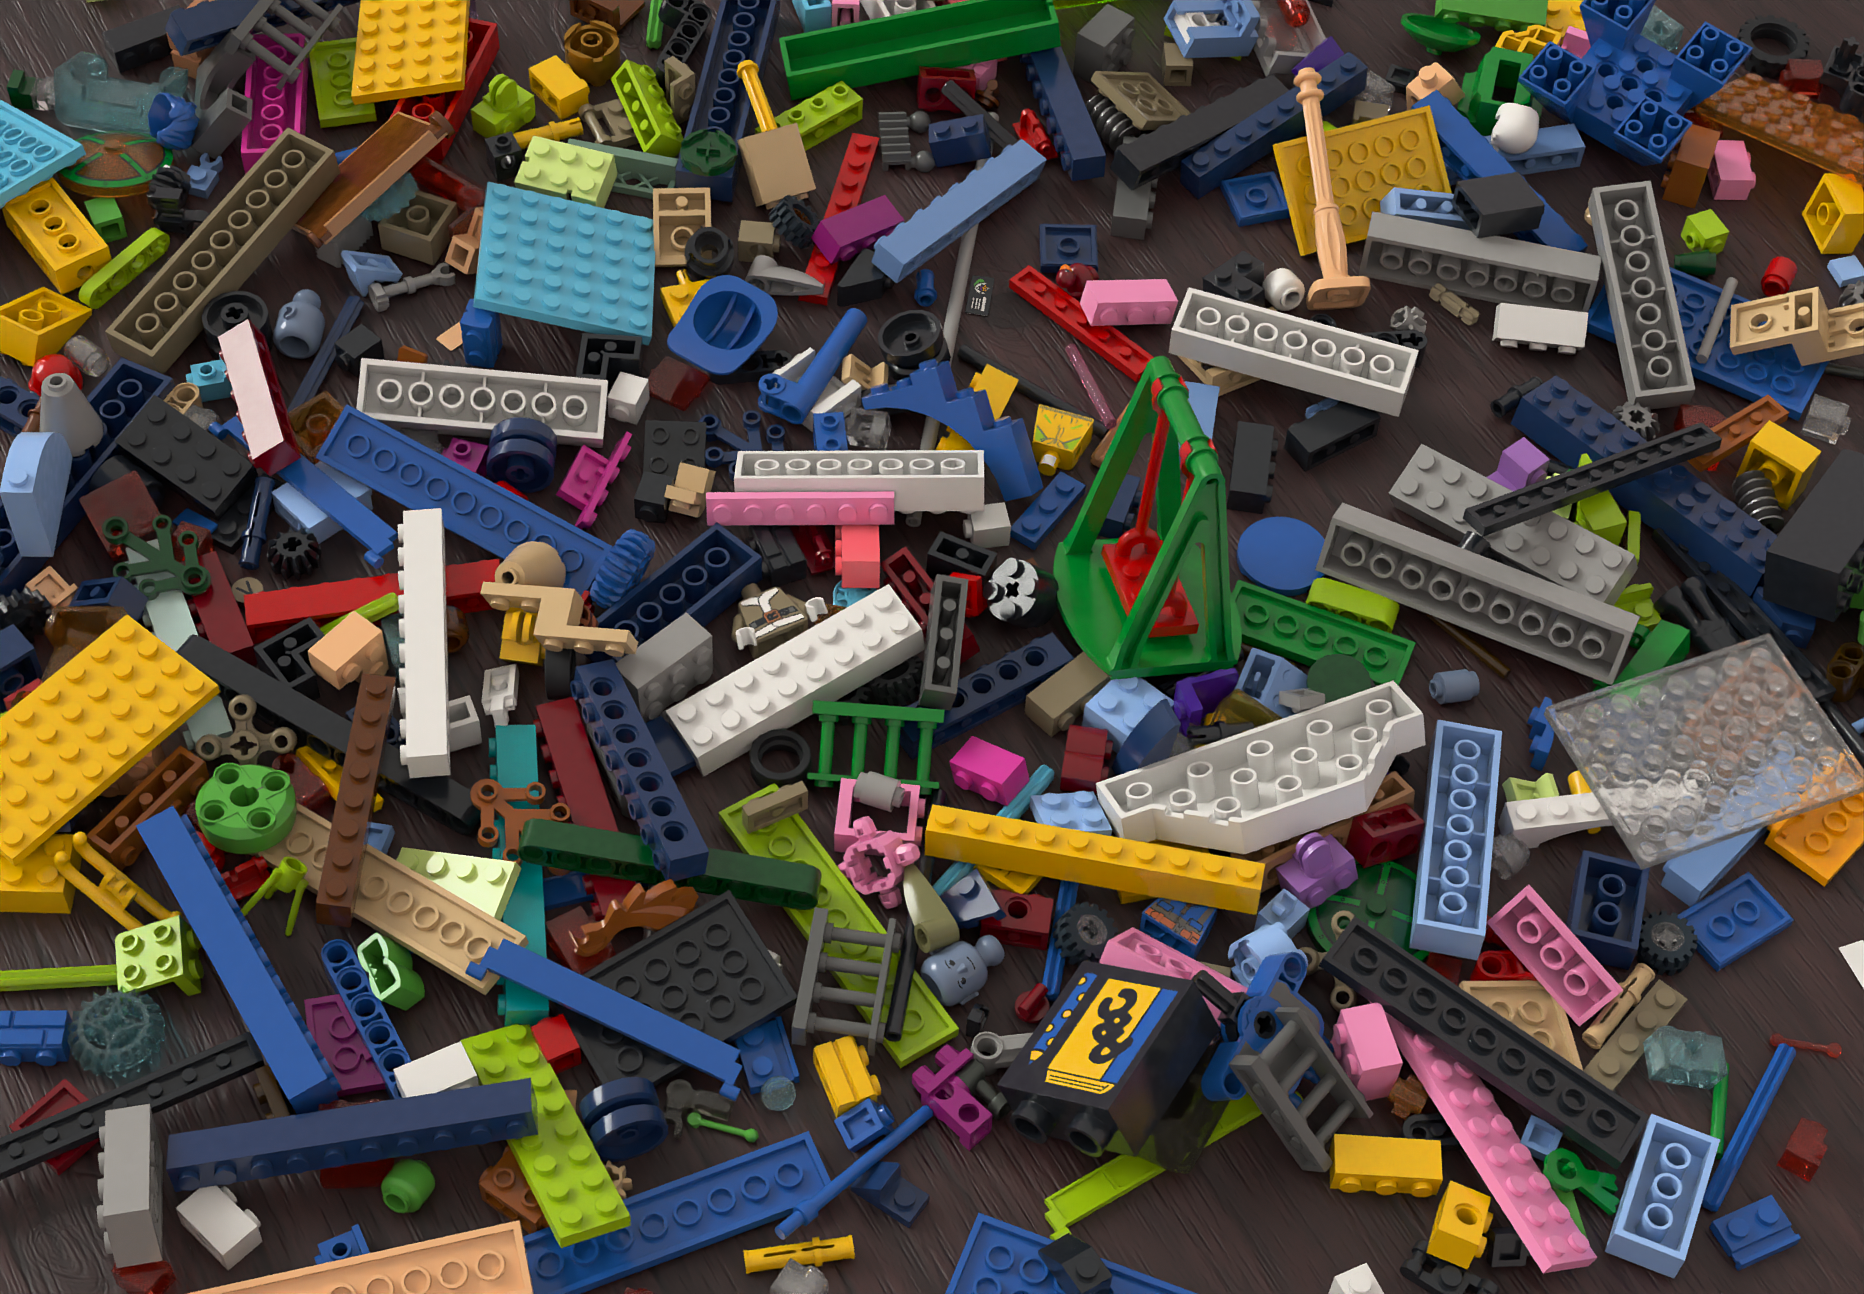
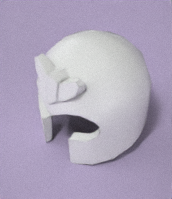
M1516 103L1502 104L1498 108L1495 117L1499 121L1493 128L1491 144L1497 152L1501 149L1509 154L1524 153L1537 140L1539 115L1528 106Z

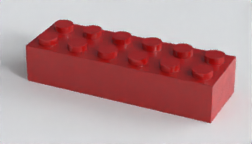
M469 18L464 90L399 99L390 118L399 111L431 123L428 117L434 111H438L449 121L455 130V134L449 139L444 137L424 156L444 160L500 49L497 23Z

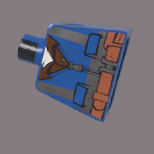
M1158 898L1142 912L1139 930L1196 960L1214 926L1218 908Z

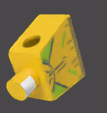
M1039 404L1032 442L1035 460L1039 462L1038 470L1047 476L1054 475L1057 468L1072 470L1092 439L1094 419Z

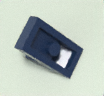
M878 1161L855 1180L850 1190L907 1228H910L929 1203L930 1195L900 1176L901 1165L899 1163Z

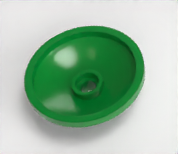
M1407 13L1402 15L1401 18L1403 28L1413 40L1427 47L1426 51L1435 55H1441L1442 51L1458 52L1475 46L1480 41L1481 36L1478 32L1460 23H1446L1441 18L1417 13Z

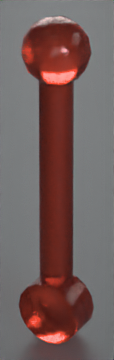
M1778 1033L1770 1036V1043L1775 1047H1778L1781 1043H1786L1789 1046L1827 1052L1833 1058L1838 1057L1842 1052V1047L1835 1042L1830 1043L1828 1046L1783 1038Z

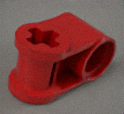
M1488 950L1481 953L1470 975V981H1538L1511 950Z

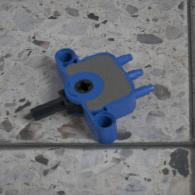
M1287 952L1265 957L1246 993H1231L1205 970H1200L1192 977L1191 980H1194L1202 996L1221 1011L1217 1019L1221 1022V1034L1224 1042L1219 1044L1201 1080V1089L1207 1099L1211 1101L1238 1100L1246 1094V1089L1228 1064L1236 1055L1259 1056L1284 1027L1274 1012L1278 1007H1301L1311 1017V1023L1332 1054L1334 1053L1332 1043L1323 1035L1324 1021L1321 1014L1313 1005L1297 993L1307 973V964L1301 954ZM1293 1039L1270 1064V1072L1277 1082L1302 1054ZM1312 1066L1307 1069L1288 1092V1098L1295 1108L1302 1102L1301 1098L1294 1092L1302 1077L1314 1084L1320 1081Z

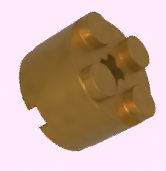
M594 20L590 21L589 25L581 26V22L577 23L565 33L566 63L570 65L573 72L580 79L582 78L587 83H591V85L596 87L603 86L606 80L610 79L621 66L620 43L615 28L608 23Z

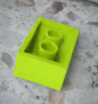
M1587 453L1581 455L1577 468L1592 463ZM1609 490L1572 503L1568 518L1569 521L1619 546L1627 524Z

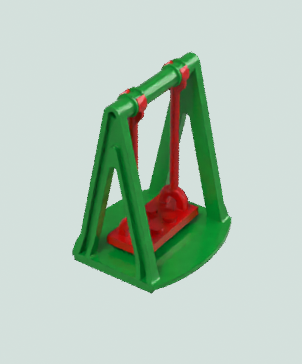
M1165 356L1154 357L1147 363L1075 524L1064 541L1058 544L1053 564V576L1059 586V590H1056V600L1064 622L1081 649L1100 669L1110 676L1111 680L1216 671L1219 669L1226 670L1233 668L1234 664H1237L1241 651L1242 628L1240 616L1230 591L1225 477L1218 464L1216 447L1211 438L1204 434L1188 400L1189 390L1182 376L1175 372L1169 358ZM1151 432L1153 444L1136 527L1126 531L1120 538L1096 540L1144 435ZM1178 442H1179V444H1180V457H1181V462H1179V445H1178ZM1180 469L1187 477L1183 498L1181 497ZM1155 493L1158 519L1157 533L1148 527ZM1201 542V549L1196 545V543Z

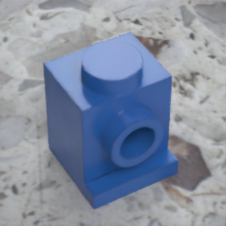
M359 1224L352 1226L351 1231L317 1244L320 1255L314 1257L316 1265L370 1253Z

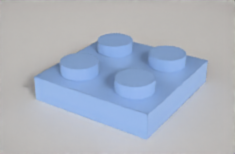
M1077 791L1075 793L1061 794L1046 793L1044 795H1031L1029 807L1037 823L1107 836L1112 835V828L1094 791Z

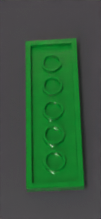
M1241 580L1237 581L1232 592L1240 616L1242 642L1308 666H1312L1316 660L1326 655L1343 654L1351 656L1364 665L1376 686L1390 681H1394L1398 686L1400 685L1416 642Z

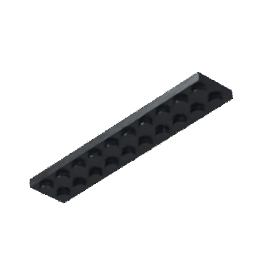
M1355 916L1319 964V967L1372 1003L1381 1004L1383 1010L1616 1170L1625 1159L1650 1117Z

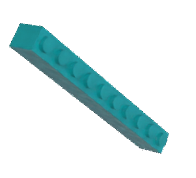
M496 725L495 738H489L488 757L495 758V765L489 766V779L497 781L503 788H526L528 784L538 782L535 725ZM533 790L530 794L538 797L539 791ZM527 801L507 802L514 809H539V805H531ZM497 813V820H494V826L499 831L498 848L492 849V859L502 860L503 851L505 850V819ZM509 854L507 856V858L511 861H515L519 858L515 854ZM523 861L520 866L521 871L501 922L527 937L529 943L525 949L547 959L542 866ZM503 977L499 978L497 985H503V994H498L497 1011L498 1015H504L505 1027L515 1024H529L532 1027L543 1018L548 1017L549 999Z

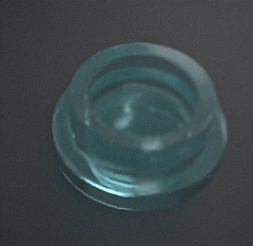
M773 1076L761 1088V1099L764 1105L773 1111H782L789 1108L796 1098V1088L793 1082L785 1076Z

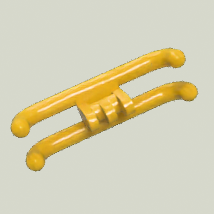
M84 832L74 834L73 846L81 857L104 875L98 887L72 866L66 852L59 851L54 856V864L61 875L128 931L144 926L125 910L133 900L159 921L177 915L183 918L181 912L167 910L94 850L87 842V836Z

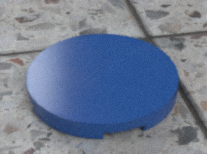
M1290 517L1265 518L1250 525L1241 535L1236 554L1237 564L1242 575H1246L1261 588L1284 596L1301 595L1307 593L1315 579L1326 576V574L1315 570L1325 539L1315 528L1303 521Z

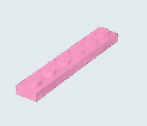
M894 491L706 492L707 526H713L716 522L721 526L894 524Z

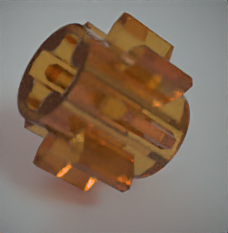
M1410 1074L1407 1080L1401 1077L1397 1078L1387 1100L1394 1104L1391 1112L1406 1120L1410 1113L1414 1115L1421 1114L1429 1094L1423 1090V1084L1418 1077Z

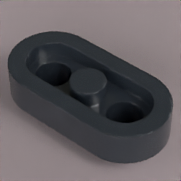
M1441 1113L1412 1115L1403 1124L1401 1138L1416 1139L1412 1134L1417 1133L1424 1140L1441 1141V1152L1463 1149L1457 1138H1452L1447 1134V1132H1452Z

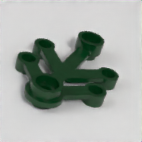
M159 515L152 522L154 532L158 536L160 550L130 533L128 523L124 518L112 516L104 521L102 531L109 543L115 545L124 544L149 560L132 564L118 563L112 571L114 577H118V573L122 570L129 571L124 576L129 582L136 576L165 571L176 576L158 581L151 578L142 580L139 584V591L147 596L149 601L156 599L163 592L181 589L188 595L196 596L206 592L210 587V573L205 567L200 566L198 562L197 548L199 547V540L193 531H184L178 537L180 548L184 551L186 566L174 559L171 540L173 524L170 517ZM160 523L168 524V526L164 529L158 528V525ZM120 530L123 532L118 536H112L114 531ZM188 538L194 539V542L190 545L183 543ZM194 578L201 580L197 584H190V581ZM148 586L155 587L150 593L144 592V589Z

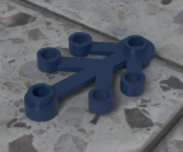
M749 410L743 414V427L747 429L749 443L723 428L721 421L715 415H704L698 421L706 422L707 442L719 439L737 450L723 452L718 447H710L705 452V462L709 467L716 468L722 464H730L729 477L732 481H734L738 451H763L759 431L761 415L757 411ZM777 424L769 426L767 428V441L772 444V451H784V428Z

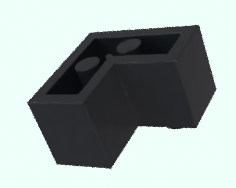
M1245 251L1240 252L1202 278L1204 292L1265 308V289L1262 287L1264 281V262Z
M582 333L576 377L608 380V397L610 382L616 381L620 371L641 377L644 361L642 337Z
M311 617L306 618L253 647L259 670L313 701L320 698L316 675L311 670L307 651L325 635Z

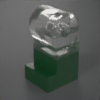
M13 70L7 84V91L11 105L15 108L57 110L63 102L67 87L62 80L56 77H26L24 71Z

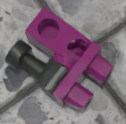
M946 1044L935 1055V1063L942 1069L934 1074L926 1065L921 1066L912 1074V1084L921 1094V1105L929 1106L933 1111V1115L951 1128L960 1137L959 1142L970 1151L991 1132L992 1116L996 1120H1001L1011 1111V1107L1002 1092L998 1093L985 1079V1068L981 1062L973 1058L974 1054L967 1048L959 1052ZM977 1095L989 1104L988 1109L981 1105L973 1096Z

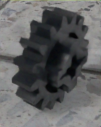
M25 588L20 594L14 589L10 597L0 596V629L3 630L14 624L31 644L34 643L33 637L36 634H45L42 628L51 625L49 617L54 615L51 610L52 606L45 595H42L37 589L31 592L29 588Z

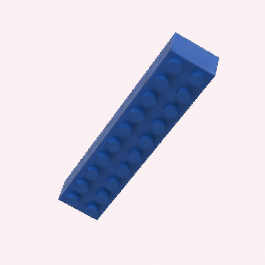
M171 806L136 825L296 1114L335 1109L342 1105L336 1094L342 1090L339 1082L187 814L180 817L174 806Z

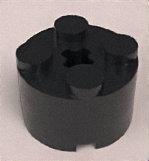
M1009 558L992 574L989 582L983 588V596L995 617L1022 629L1038 628L1046 624L1054 615L1058 606L1056 590H1059L1057 580L1050 572L1024 560Z

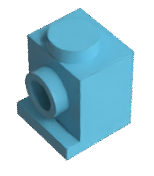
M221 357L220 360L190 365L191 373L186 374V380L199 388L202 402L231 397L230 391L233 389L225 376L224 371L227 368Z

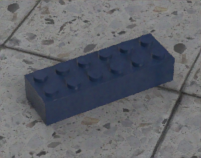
M716 522L596 618L598 628L629 630L638 641L637 647L685 613H688L704 628L742 596L741 591L745 586L752 583L757 584L762 580V556ZM593 651L592 654L583 655L593 663L610 659L617 663L628 654L624 653L622 657H615L602 651Z

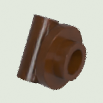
M993 79L987 82L985 92L982 90H976L975 96L978 98L976 102L988 110H991L992 107L998 108L1000 102L996 99L999 96L998 83Z

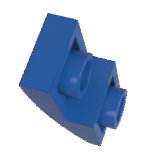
M1548 697L1544 698L1540 708L1533 707L1527 724L1532 726L1528 738L1533 740L1529 753L1534 754L1530 767L1540 771L1545 766L1544 764L1552 747L1555 731L1554 707L1552 700Z

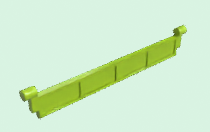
M1248 1092L1238 1100L1213 1101L1147 1139L1136 1157L1121 1154L1044 1199V1203L1050 1210L1045 1213V1219L1055 1231V1233L1050 1235V1239L1056 1241L1068 1233L1071 1234L1068 1229L1069 1226L1263 1113ZM1295 1092L1303 1101L1302 1096L1298 1092Z

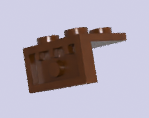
M569 0L570 15L589 24L590 21L594 20L608 23L615 28L617 33L645 7L644 0Z

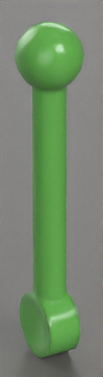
M697 1112L689 1114L687 1118L688 1124L692 1128H698L701 1125L745 1137L748 1142H755L759 1136L757 1130L753 1128L743 1130L702 1119L701 1115Z

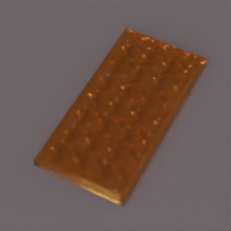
M1752 73L1725 84L1722 89L1690 109L1702 116L1864 186V123L1858 121V118L1853 115L1838 113L1830 105L1817 104L1810 101V98L1804 94L1789 92L1783 85L1768 83L1762 80L1761 76Z

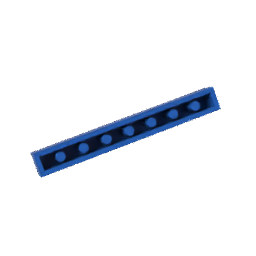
M1438 90L1412 105L1411 110L1430 105L1443 160L1462 180L1516 172L1507 159L1500 155L1489 144L1487 138L1482 136L1470 124L1469 120L1452 106L1450 100L1444 97ZM1532 188L1545 205L1539 229L1514 232L1513 234L1521 241L1585 253L1588 245L1584 242L1582 236L1576 233L1565 222L1564 218L1546 203L1544 197Z

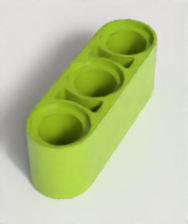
M1323 577L1317 578L1312 582L1305 602L1306 604L1392 633L1399 612V604L1394 600L1365 589Z

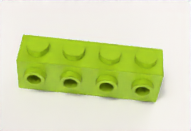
M627 59L611 77V81L641 148L645 153L675 158L680 152L681 143L684 138L681 134V128L672 115L673 111L666 102L664 91L655 78L656 74L649 66L645 64L640 65Z
M840 81L833 86L827 87L815 96L804 100L795 107L784 111L774 119L778 128L797 123L806 151L862 120L863 98L843 81ZM760 126L755 128V134L762 133Z

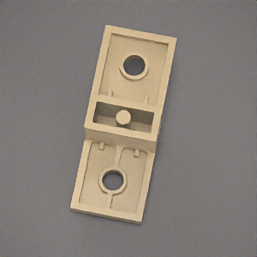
M1819 287L1731 305L1730 349L1733 355L1792 343L1801 366L1864 354V329L1854 332L1857 327L1864 326V302L1828 310ZM1767 321L1764 325L1757 327L1760 322Z

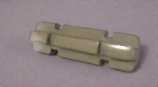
M1437 283L1431 288L1430 298L1437 303L1440 301V305L1457 318L1461 316V321L1465 324L1472 326L1478 321L1479 311L1472 306L1468 308V303L1453 292H1447L1448 289L1441 283Z

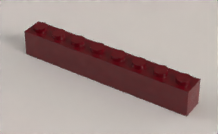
M569 697L537 705V719L532 720V724L536 726V739L542 738L544 742L543 745H540L544 764L550 763L552 770L548 771L552 789H559L560 796L556 797L557 803L566 804L570 809L568 824L619 832L574 698ZM588 873L582 876L586 895L592 894L595 901L590 903L595 923L605 919L612 900L617 899L620 903H623L628 893L636 885L635 881Z

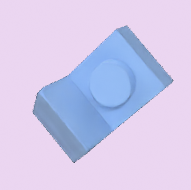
M343 250L340 254L350 281L362 297H366L368 285L373 284L374 281L398 283L403 274L387 255Z

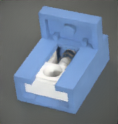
M1173 0L1164 17V21L1184 58L1249 56L1259 37L1255 27L1260 19V15L1252 0Z

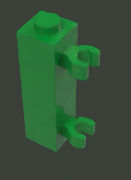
M1662 619L1652 632L1644 625L1637 624L1633 633L1634 637L1629 643V646L1638 650L1616 681L1614 680L1612 685L1593 679V683L1598 684L1593 690V694L1599 698H1607L1619 712L1629 710L1637 713L1640 717L1644 708L1651 705L1689 653V629Z

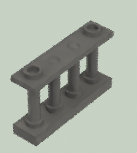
M259 0L233 32L224 50L233 56L239 48L243 50L247 48L283 74L276 88L281 90L287 82L290 84L295 82L301 73L298 67L326 31L333 32L342 20L338 17L343 8L341 4L338 3L331 14H329L312 0H293L323 22L316 31L280 5V0ZM267 13L270 15L275 14L310 41L302 48L269 24L265 15ZM253 30L258 33L261 31L293 54L296 59L289 66L256 42L251 33Z
M815 907L793 1017L792 1044L806 1046L808 1033L814 1034L815 1030L868 1038V1055L875 1056L877 1043L883 1044L886 1023L881 1022L892 953H899L902 933L896 932V919L889 918L887 934L834 927V923H828V909ZM832 941L881 947L884 948L882 963L830 957L827 952H823L825 943L831 944ZM826 970L878 977L877 992L874 994L823 986L822 982H818L819 973H826ZM820 1000L873 1007L871 1024L818 1017L817 1013L812 1012L813 1003H820Z
M1278 1007L1274 1012L1284 1027L1259 1056L1236 1055L1228 1065L1300 1168L1304 1171L1326 1172L1333 1164V1161L1325 1151V1144L1348 1117L1370 1119L1374 1113L1367 1105L1365 1096L1356 1089L1311 1023L1312 1020L1308 1013L1302 1010L1301 1007ZM1293 1039L1302 1054L1277 1082L1270 1072V1064ZM1312 1066L1321 1080L1300 1105L1295 1108L1288 1098V1092L1307 1069ZM1330 1092L1339 1106L1314 1135L1308 1127L1306 1119Z

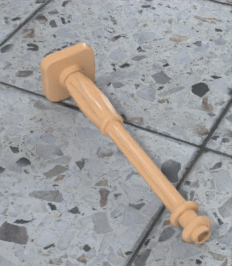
M1303 68L1298 71V75L1294 78V84L1300 87L1301 90L1296 96V101L1303 105L1317 205L1314 209L1316 247L1323 274V279L1314 281L1307 294V309L1354 308L1365 302L1371 290L1370 280L1366 276L1348 275L1345 236L1339 216V207L1334 204L1320 108V101L1324 98V92L1317 88V85L1322 80V76L1315 72L1314 68Z

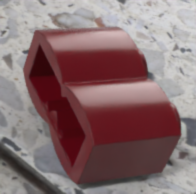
M1069 725L1060 790L1071 792L1094 791L1095 795H1097L1096 783L1108 779L1109 767L1103 766L1104 759L1111 760L1113 741L1107 740L1108 730Z

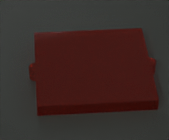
M665 356L655 369H651L650 376L647 378L649 379L650 396L684 412L695 398L701 396L700 392L710 381L708 374L669 356Z

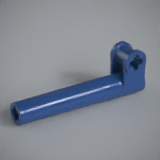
M856 308L847 310L797 383L785 379L778 374L772 373L762 376L758 384L761 395L758 398V407L763 412L783 418L792 424L803 423L841 365L843 358L846 357L868 322L866 315Z

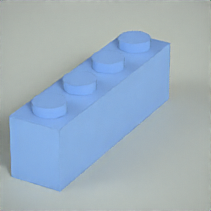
M1394 187L1380 201L1381 213L1471 231L1451 205L1454 196L1452 193Z

